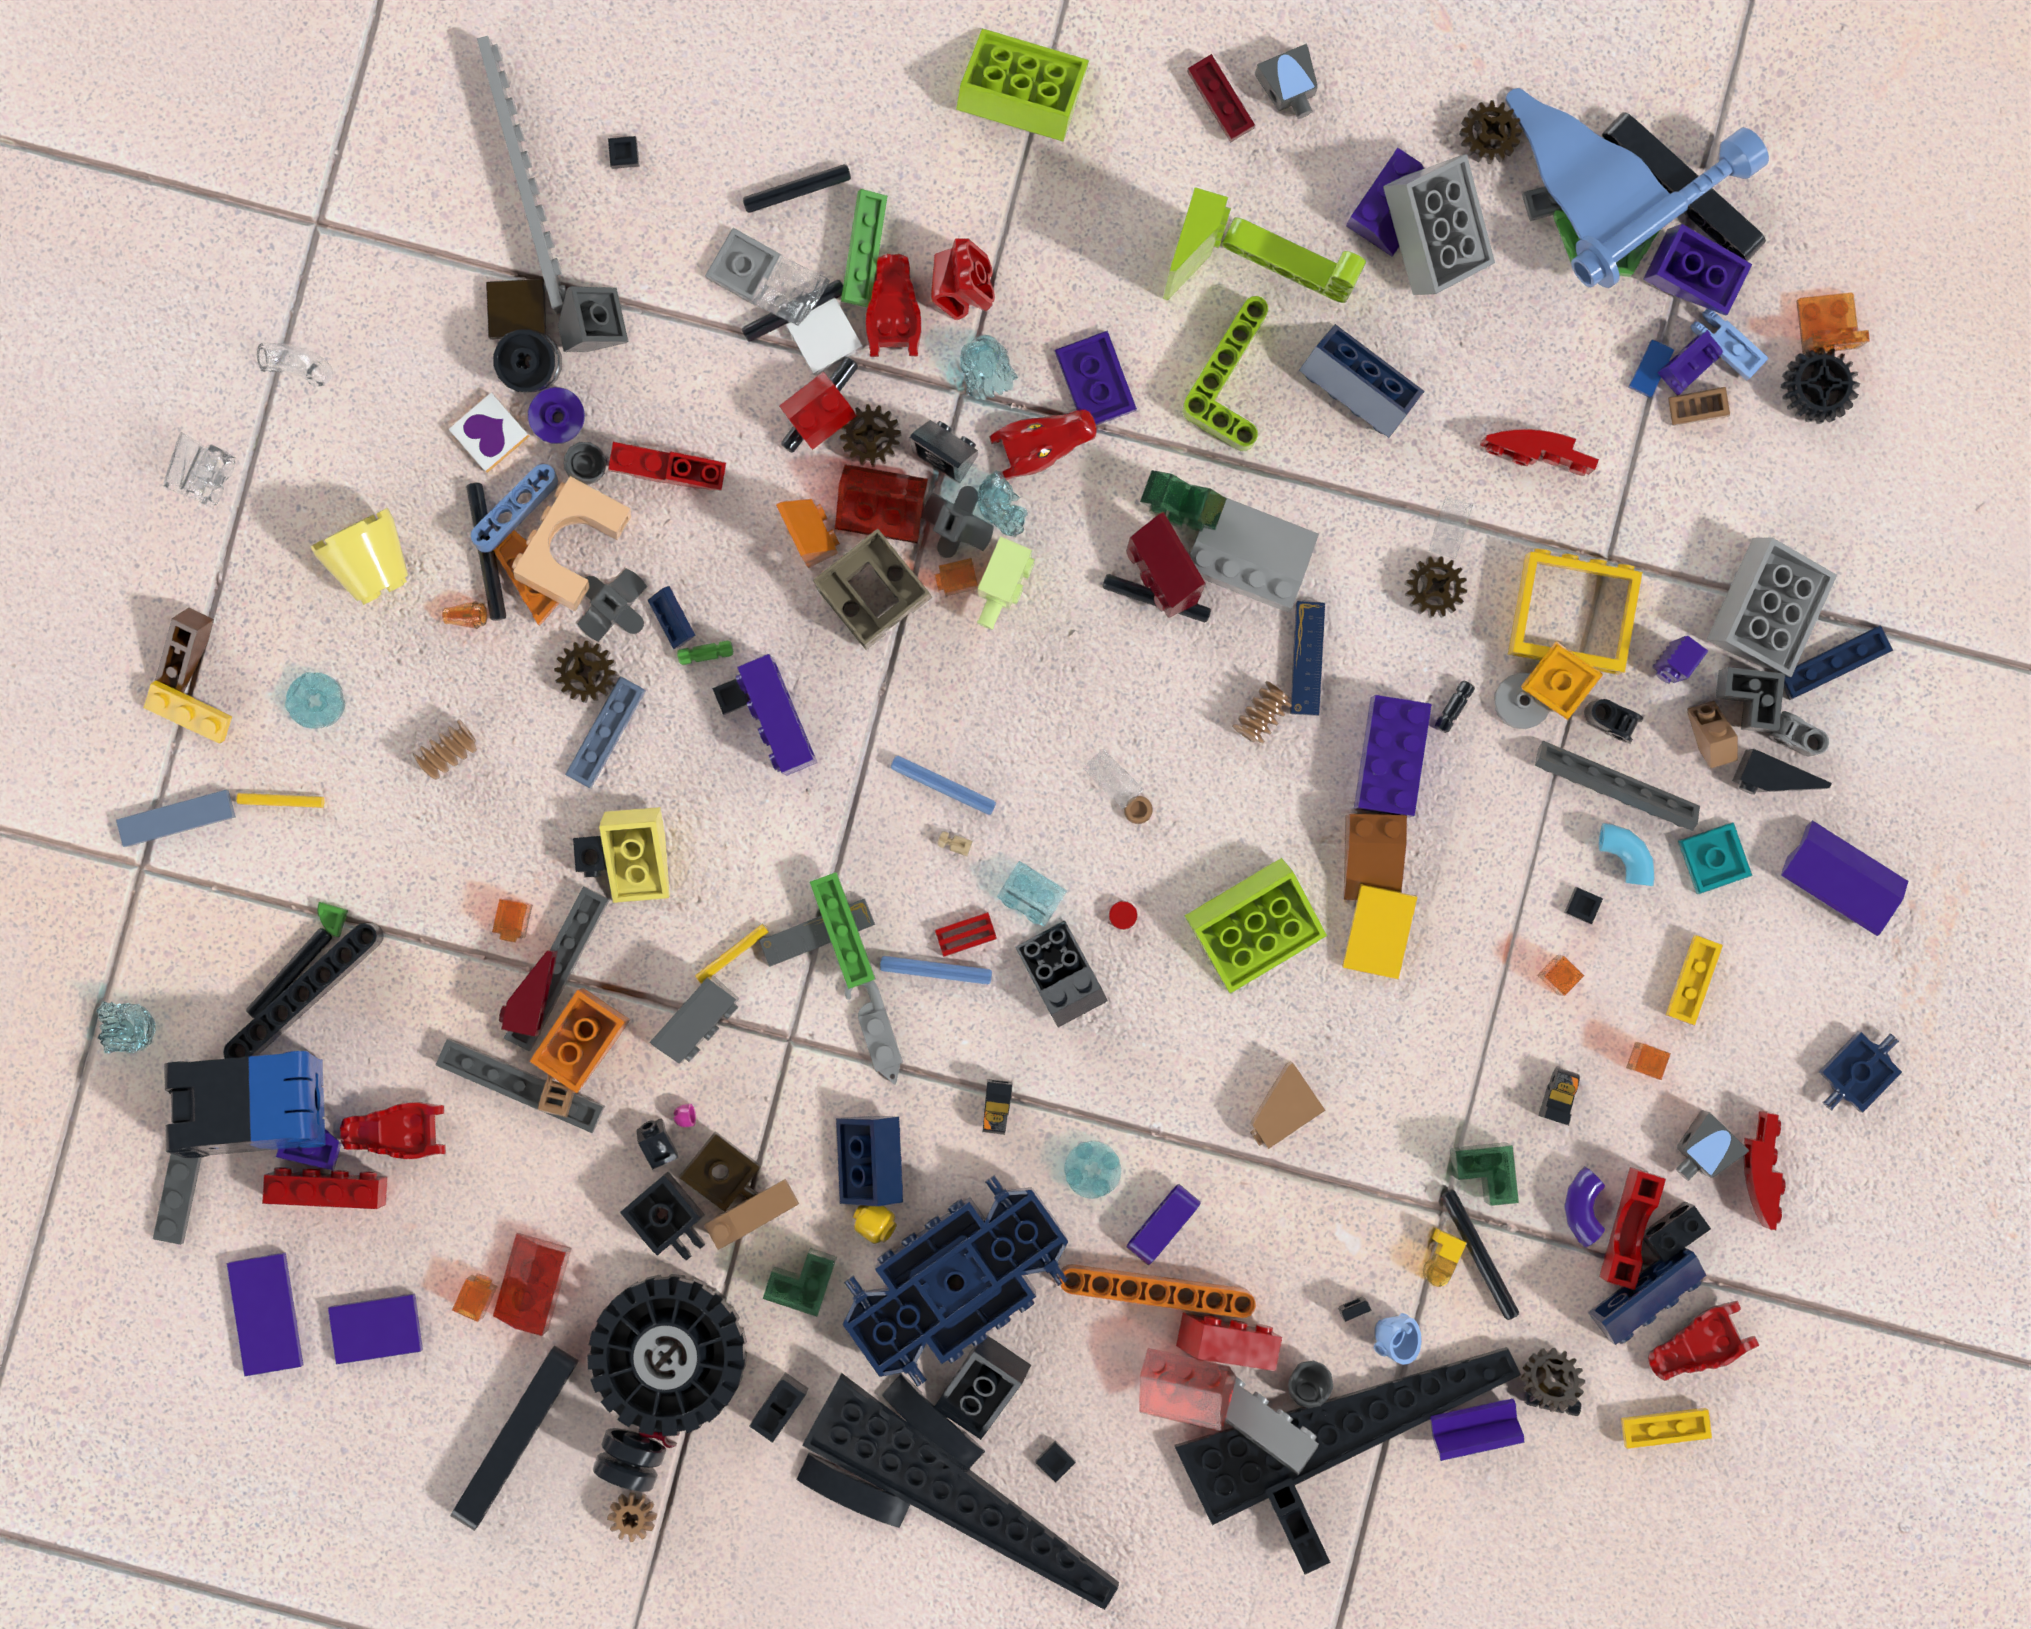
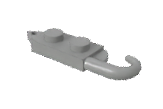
M872 980L861 984L866 987L871 1002L865 1004L859 1010L858 1020L875 1071L882 1073L895 1085L900 1064L903 1063L879 988L875 981ZM846 985L845 996L847 1000H850L853 988L848 989ZM894 1074L895 1079H891L890 1075Z

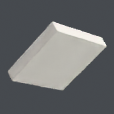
M836 298L786 324L814 375L863 349L861 342Z

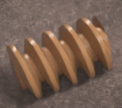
M1269 681L1265 682L1269 690L1261 688L1258 691L1262 699L1254 697L1251 700L1255 708L1250 706L1245 708V712L1249 717L1239 716L1238 720L1242 726L1232 725L1233 729L1253 743L1259 742L1264 744L1265 741L1260 734L1266 733L1270 735L1272 732L1267 725L1277 726L1279 724L1274 716L1275 714L1285 716L1281 709L1282 705L1289 708L1292 707L1288 696Z
M460 719L457 720L458 730L451 726L447 727L450 734L449 737L440 732L438 734L441 741L439 744L430 739V750L421 746V757L413 753L415 760L422 770L435 780L440 778L438 769L443 773H447L449 771L448 763L452 766L458 765L457 756L465 760L468 756L466 749L471 753L477 751L474 736Z

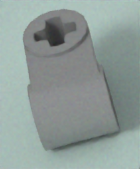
M1782 711L1779 731L1771 732L1769 735L1770 739L1807 757L1826 751L1829 746V737L1823 730L1805 722L1795 714ZM1809 736L1815 737L1818 741L1816 750H1812L1807 745Z

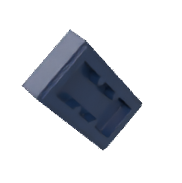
M670 586L660 589L648 599L673 649L683 646L696 636Z

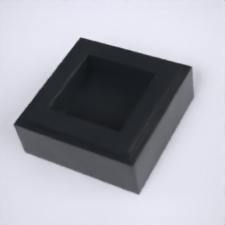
M636 136L608 138L610 167L612 169L640 167Z
M737 679L712 688L723 715L747 706L748 698L744 691H741Z
M1575 887L1564 913L1588 924H1593L1603 898Z
M1364 1297L1340 1305L1338 1308L1345 1322L1372 1311Z
M1055 1440L1035 1460V1463L1056 1483L1076 1463V1460Z

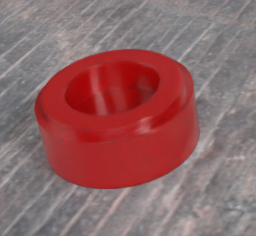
M1117 902L1109 911V920L1118 929H1129L1136 923L1137 910L1129 902Z

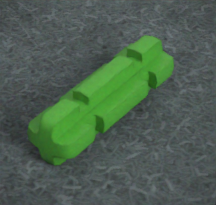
M722 641L718 645L711 643L695 646L691 650L689 648L679 649L677 655L679 663L685 665L691 664L694 660L695 662L718 659V656H722V658L733 655L734 651L731 641Z

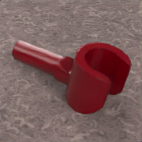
M639 1432L640 1436L662 1441L663 1445L667 1448H673L677 1445L676 1442H670L667 1436L662 1437V1432H654L653 1435Z

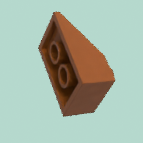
M1345 815L1344 900H1357L1361 884L1402 892L1407 843V815Z

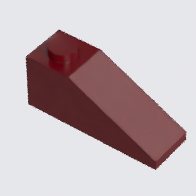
M547 950L508 999L506 1006L503 1005L499 1014V1022L502 1023L501 1030L530 1036L541 1034L558 951Z

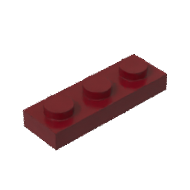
M1212 54L1187 69V73L1230 143L1255 128V123Z

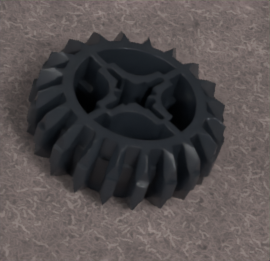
M1824 347L1817 348L1816 352L1810 348L1805 351V355L1800 353L1795 356V361L1788 363L1787 367L1790 371H1786L1782 375L1787 382L1782 383L1780 388L1788 390V393L1782 396V399H1790L1792 402L1787 406V409L1791 410L1795 407L1798 409L1795 417L1799 418L1805 414V422L1809 423L1815 418L1817 424H1822L1825 419L1830 423L1835 420L1836 416L1841 418L1846 414L1845 410L1853 407L1854 404L1851 400H1855L1859 395L1854 389H1857L1861 383L1853 381V378L1858 376L1859 372H1850L1849 368L1852 367L1853 362L1849 361L1845 364L1843 362L1845 354L1841 353L1835 357V349L1831 348L1826 353ZM1814 365L1811 378L1801 381L1804 369L1807 366ZM1829 369L1835 374L1837 378H1834L1830 374ZM1839 390L1836 402L1832 406H1826L1829 394ZM1803 393L1808 394L1812 402H1810Z

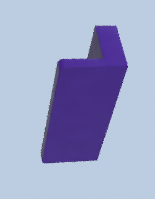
M1513 1398L1430 1417L1433 1441L1440 1461L1525 1443L1524 1434L1517 1419L1516 1403Z

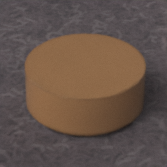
M1143 796L1131 797L1124 806L1125 817L1134 824L1145 823L1150 819L1153 812L1151 802Z

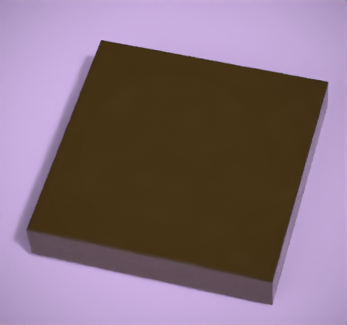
M543 279L486 282L488 338L490 340L502 339L506 334L515 330H535L546 334Z

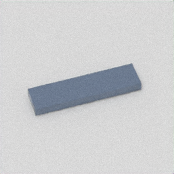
M621 676L619 677L567 770L566 776L592 789L644 696L645 689Z
M223 790L120 818L116 822L123 847H129L236 818L229 790Z

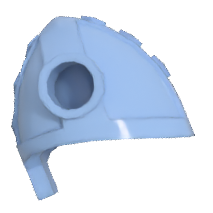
M1401 1313L1399 1316L1384 1318L1376 1323L1375 1338L1377 1342L1374 1345V1349L1379 1355L1388 1356L1393 1361L1402 1365L1410 1364L1417 1358L1422 1341L1419 1326L1413 1318Z

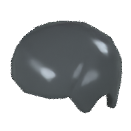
M578 442L567 450L563 464L568 477L571 476L586 485H590L600 480L605 474L607 459L601 449L591 442Z
M1317 1361L1301 1362L1297 1365L1288 1381L1290 1397L1298 1405L1306 1408L1321 1406L1327 1401L1333 1389L1331 1372L1324 1364Z

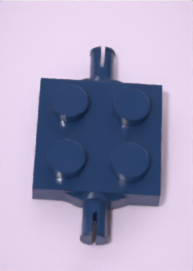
M1858 1031L1820 1069L1819 1073L1830 1083L1834 1090L1822 1103L1832 1111L1844 1099L1850 1102L1859 1112L1863 1113L1902 1073L1892 1062L1888 1054L1899 1043V1040L1889 1033L1878 1045L1871 1042L1862 1032Z

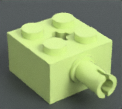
M1000 536L978 586V596L987 601L979 620H977V624L993 630L1002 607L1010 609L1012 603L1018 604L1024 586L1021 585L1023 577L1029 578L1035 564L1031 549Z

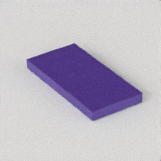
M286 1252L228 1262L227 1269L244 1377L302 1367L304 1364Z

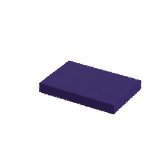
M1108 330L1055 349L1057 360L1076 410L1085 409L1089 411L1094 418L1096 426L1137 411Z
M415 1293L328 1307L336 1365L416 1353L423 1350Z

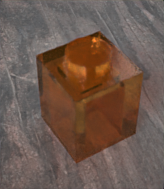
M972 558L939 565L940 573L935 574L938 591L944 590L946 597L978 589Z
M499 899L492 932L500 934L499 939L509 942H516L517 938H525L533 905L508 899Z
M1556 955L1537 976L1557 995L1565 996L1585 975L1565 956Z
M1635 1042L1626 1069L1662 1080L1671 1053L1644 1043Z
M477 1273L476 1276H469L462 1286L452 1311L479 1322L484 1318L498 1286L492 1284V1279L483 1274Z

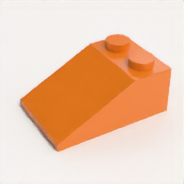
M812 499L784 501L776 504L808 568L838 554L835 546L840 543L834 530L827 531L823 523L828 518L821 504L815 506Z
M585 988L578 989L529 1062L575 1093H578L615 1044L631 1019Z

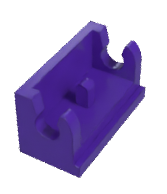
M1706 330L1688 343L1657 373L1678 396L1719 359L1723 350L1713 339L1711 333Z

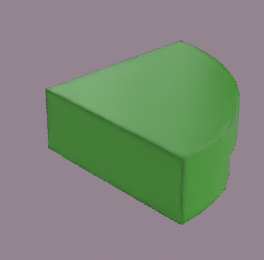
M319 902L317 911L322 925L328 933L335 937H340L348 910Z

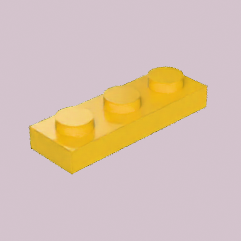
M157 680L150 684L143 707L219 744L225 741L233 717Z
M1693 935L1665 1014L1666 1016L1691 1025L1696 1024L1723 947L1722 944Z
M1707 1408L1621 1418L1624 1447L1627 1449L1712 1439L1709 1410Z

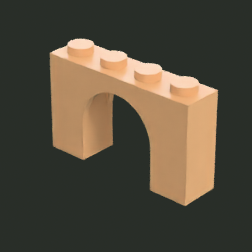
M570 476L566 483L562 482L555 493L556 501L552 507L547 506L540 519L542 521L538 531L534 529L530 533L526 542L529 546L524 554L519 553L512 568L514 569L513 573L517 581L576 611L589 589V582L554 560L550 553V544L553 537L565 526L586 524L618 540L631 518V509Z

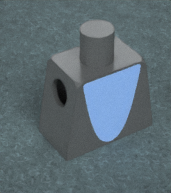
M1307 43L1257 64L1255 76L1279 111L1292 106L1297 119L1304 118L1313 112L1308 99L1315 96L1318 86Z
M1702 1110L1677 1145V1149L1686 1159L1676 1168V1171L1687 1181L1698 1171H1701L1705 1176L1713 1178L1744 1156L1749 1150L1710 1112Z

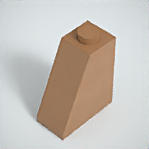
M1290 1061L1285 1064L1250 1122L1254 1128L1250 1133L1259 1146L1264 1143L1270 1149L1326 1111L1293 1062Z

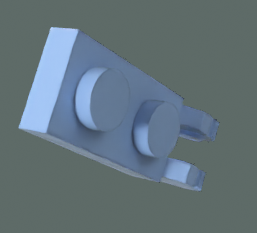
M1706 309L1702 314L1704 319L1718 330L1713 334L1703 324L1696 321L1691 325L1692 331L1698 336L1708 330L1723 350L1720 357L1746 381L1749 380L1768 360V357L1728 320L1724 321L1714 311Z

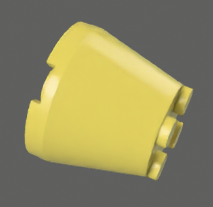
M388 508L376 514L378 519L373 514L324 539V541L321 540L310 546L316 558L356 601L361 600L363 605L377 599L382 594L380 590L387 588L391 592L407 582L405 577L408 576L405 560L394 518Z

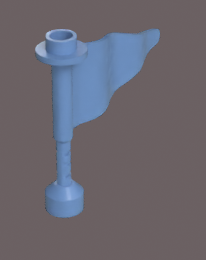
M1520 88L1511 90L1506 96L1507 105L1510 109H1514V117L1521 120L1519 125L1530 142L1545 187L1565 212L1580 238L1576 243L1577 256L1572 259L1571 265L1577 278L1590 288L1597 283L1605 288H1611L1618 283L1620 276L1616 265L1617 261L1684 213L1688 205L1727 176L1748 179L1769 162L1767 148L1760 137L1752 130L1742 127L1721 142L1718 163L1679 192H1672L1670 194L1657 181L1648 166L1638 156L1623 147L1603 139L1568 113L1539 102Z

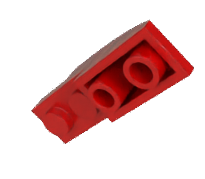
M1519 429L1501 431L1486 435L1480 443V446L1486 448L1487 453L1494 456H1502V454L1513 458L1512 461L1521 466L1533 465L1538 461L1539 457H1543V462L1553 466H1558L1559 464L1567 466L1571 473L1580 476L1589 475L1595 471L1599 461L1597 458L1573 450L1576 438L1543 430Z
M613 442L608 471L659 483L721 491L726 462Z
M1759 1111L1756 1139L1744 1138V1146L1749 1150L1743 1156L1744 1174L1749 1198L1757 1218L1763 1227L1776 1230L1777 1224L1782 1219V1208L1779 1207L1780 1196L1784 1194L1786 1188L1783 1173L1772 1170L1773 1165H1776L1778 1159L1775 1143L1776 1137H1779L1781 1133V1121L1778 1120V1114Z

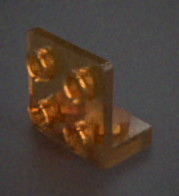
M1852 292L1804 297L1796 301L1802 353L1804 355L1811 350H1814L1816 353L1818 348L1824 347L1825 352L1830 349H1835V351L1859 349L1870 341L1869 330L1858 331L1855 300Z

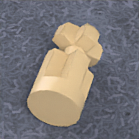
M945 831L940 834L938 840L939 847L944 848L947 844L950 845V851L968 856L973 841L957 835L953 839L948 838L949 833Z

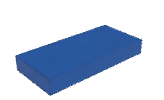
M1652 339L1628 388L1651 398L1661 379L1657 372L1669 362L1674 349Z

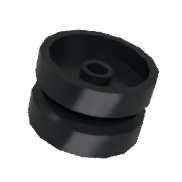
M515 330L506 334L498 342L493 354V367L498 378L506 387L517 392H540L550 388L558 380L562 370V355L558 345L550 336L535 330ZM528 356H531L532 358L529 361L530 367H528L525 363V359Z
M618 1428L606 1430L601 1444L605 1452L597 1455L593 1466L594 1474L608 1483L621 1488L640 1492L651 1491L658 1476L654 1467L662 1464L666 1453L665 1446L652 1438L640 1436L637 1432Z

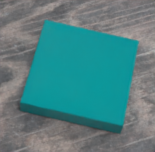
M1734 822L1678 841L1696 894H1701L1753 876Z

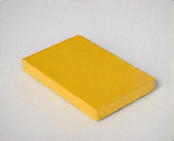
M1361 884L1342 967L1399 979L1418 897L1416 895Z

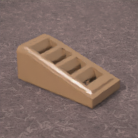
M1726 387L1668 397L1672 426L1730 416ZM1717 396L1720 411L1714 412L1712 397ZM1702 398H1706L1708 413L1703 414ZM1690 400H1695L1697 415L1691 416ZM1677 402H1683L1686 417L1680 418Z
M548 1075L537 1110L567 1118L574 1091L562 1083L554 1081L555 1079ZM552 1087L567 1090L566 1095L551 1092ZM549 1098L564 1101L563 1105L548 1103Z

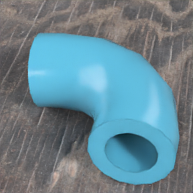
M1603 823L1599 835V851L1615 854L1622 859L1626 867L1625 883L1654 886L1653 858L1645 842L1629 829Z

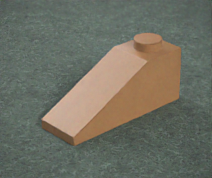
M784 1179L719 1214L704 1226L719 1250L794 1208L799 1202L787 1180Z

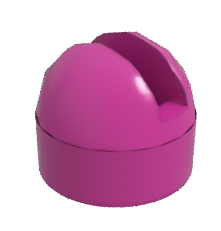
M692 1104L681 1105L674 1110L675 1117L673 1119L676 1125L680 1127L695 1126L696 1112Z

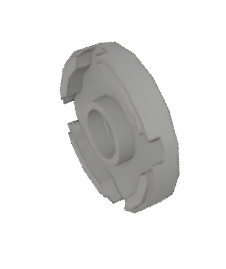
M1518 673L1507 677L1500 683L1495 692L1494 700L1497 715L1505 724L1516 729H1528L1539 725L1547 718L1551 708L1521 688V685L1531 673ZM1522 695L1528 698L1526 706H1523L1519 701Z

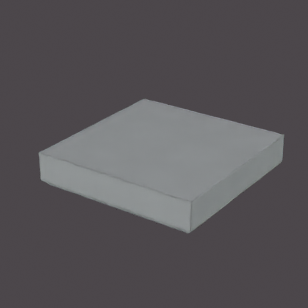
M732 228L705 276L712 282L755 305L780 263L782 255L741 231Z

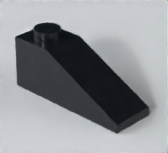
M1754 748L1745 750L1732 780L1740 784V790L1753 795L1756 792L1829 789L1832 785L1829 781Z

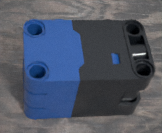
M291 1051L283 1054L193 1062L177 1061L164 1064L165 1091L171 1094L172 1124L165 1125L167 1153L182 1158H202L209 1155L298 1147L311 1148L326 1145L325 1119H323L325 1117L324 1088L322 1087L324 1086L323 1060L311 1055L310 1052Z

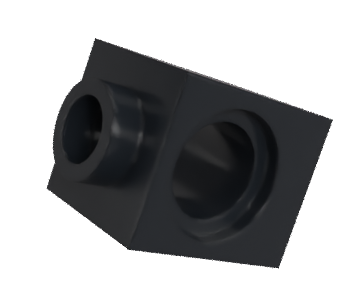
M601 836L573 838L575 871L579 873L584 872V878L601 876V871L607 870ZM590 849H594L598 855V859L593 865H589L585 861V854Z

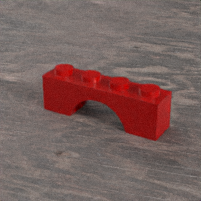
M1630 1167L1599 1275L1606 1282L1635 1290L1643 1263L1641 1249L1644 1232L1651 1214L1659 1206L1666 1178Z

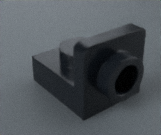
M662 1118L656 1121H648L636 1130L638 1144L652 1170L678 1158V1152L666 1132L665 1123Z

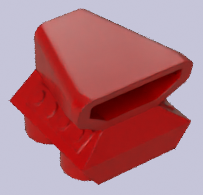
M955 238L952 248L934 255L931 299L933 303L954 320H960L967 316L969 305L987 312L993 306L992 303L995 300L994 290L990 283L992 266L988 255L969 238Z

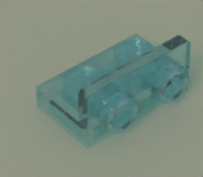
M1019 861L997 895V898L1002 900V903L1008 908L1016 909L1026 915V918L1032 923L1045 926L1067 890Z

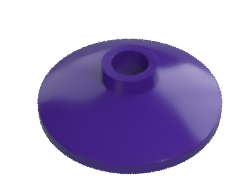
M553 387L541 391L532 400L528 410V421L532 431L541 440L552 444H562L572 440L579 434L584 425L585 411L582 402L573 392L564 388ZM557 413L563 414V419L560 422L554 421V416Z

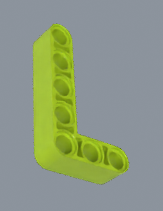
M1238 217L1233 219L1222 241V246L1227 250L1340 303L1347 302L1366 264V261L1361 256L1350 251H1343L1338 262L1335 263Z
M1252 296L1244 302L1187 395L1182 407L1183 415L1188 421L1238 451H1247L1254 446L1258 437V430L1253 423L1215 400L1266 318L1268 304L1259 296ZM1251 306L1258 307L1261 311V316L1252 317L1248 314L1247 309ZM1236 330L1244 331L1247 339L1237 341L1232 333ZM1228 354L1232 358V363L1223 365L1219 362L1218 356ZM1209 377L1214 378L1218 383V387L1208 389L1204 386L1203 380ZM1193 401L1200 402L1203 406V411L1193 413L1190 411L1188 404ZM1216 416H1222L1226 419L1227 426L1218 428L1213 424L1212 419ZM1241 430L1249 432L1251 441L1247 443L1241 442L1237 438V432Z

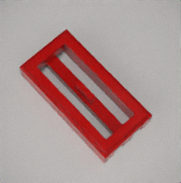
M989 912L935 930L943 957L997 939ZM984 919L987 925L945 939L943 938L942 933ZM989 930V936L947 950L946 944Z

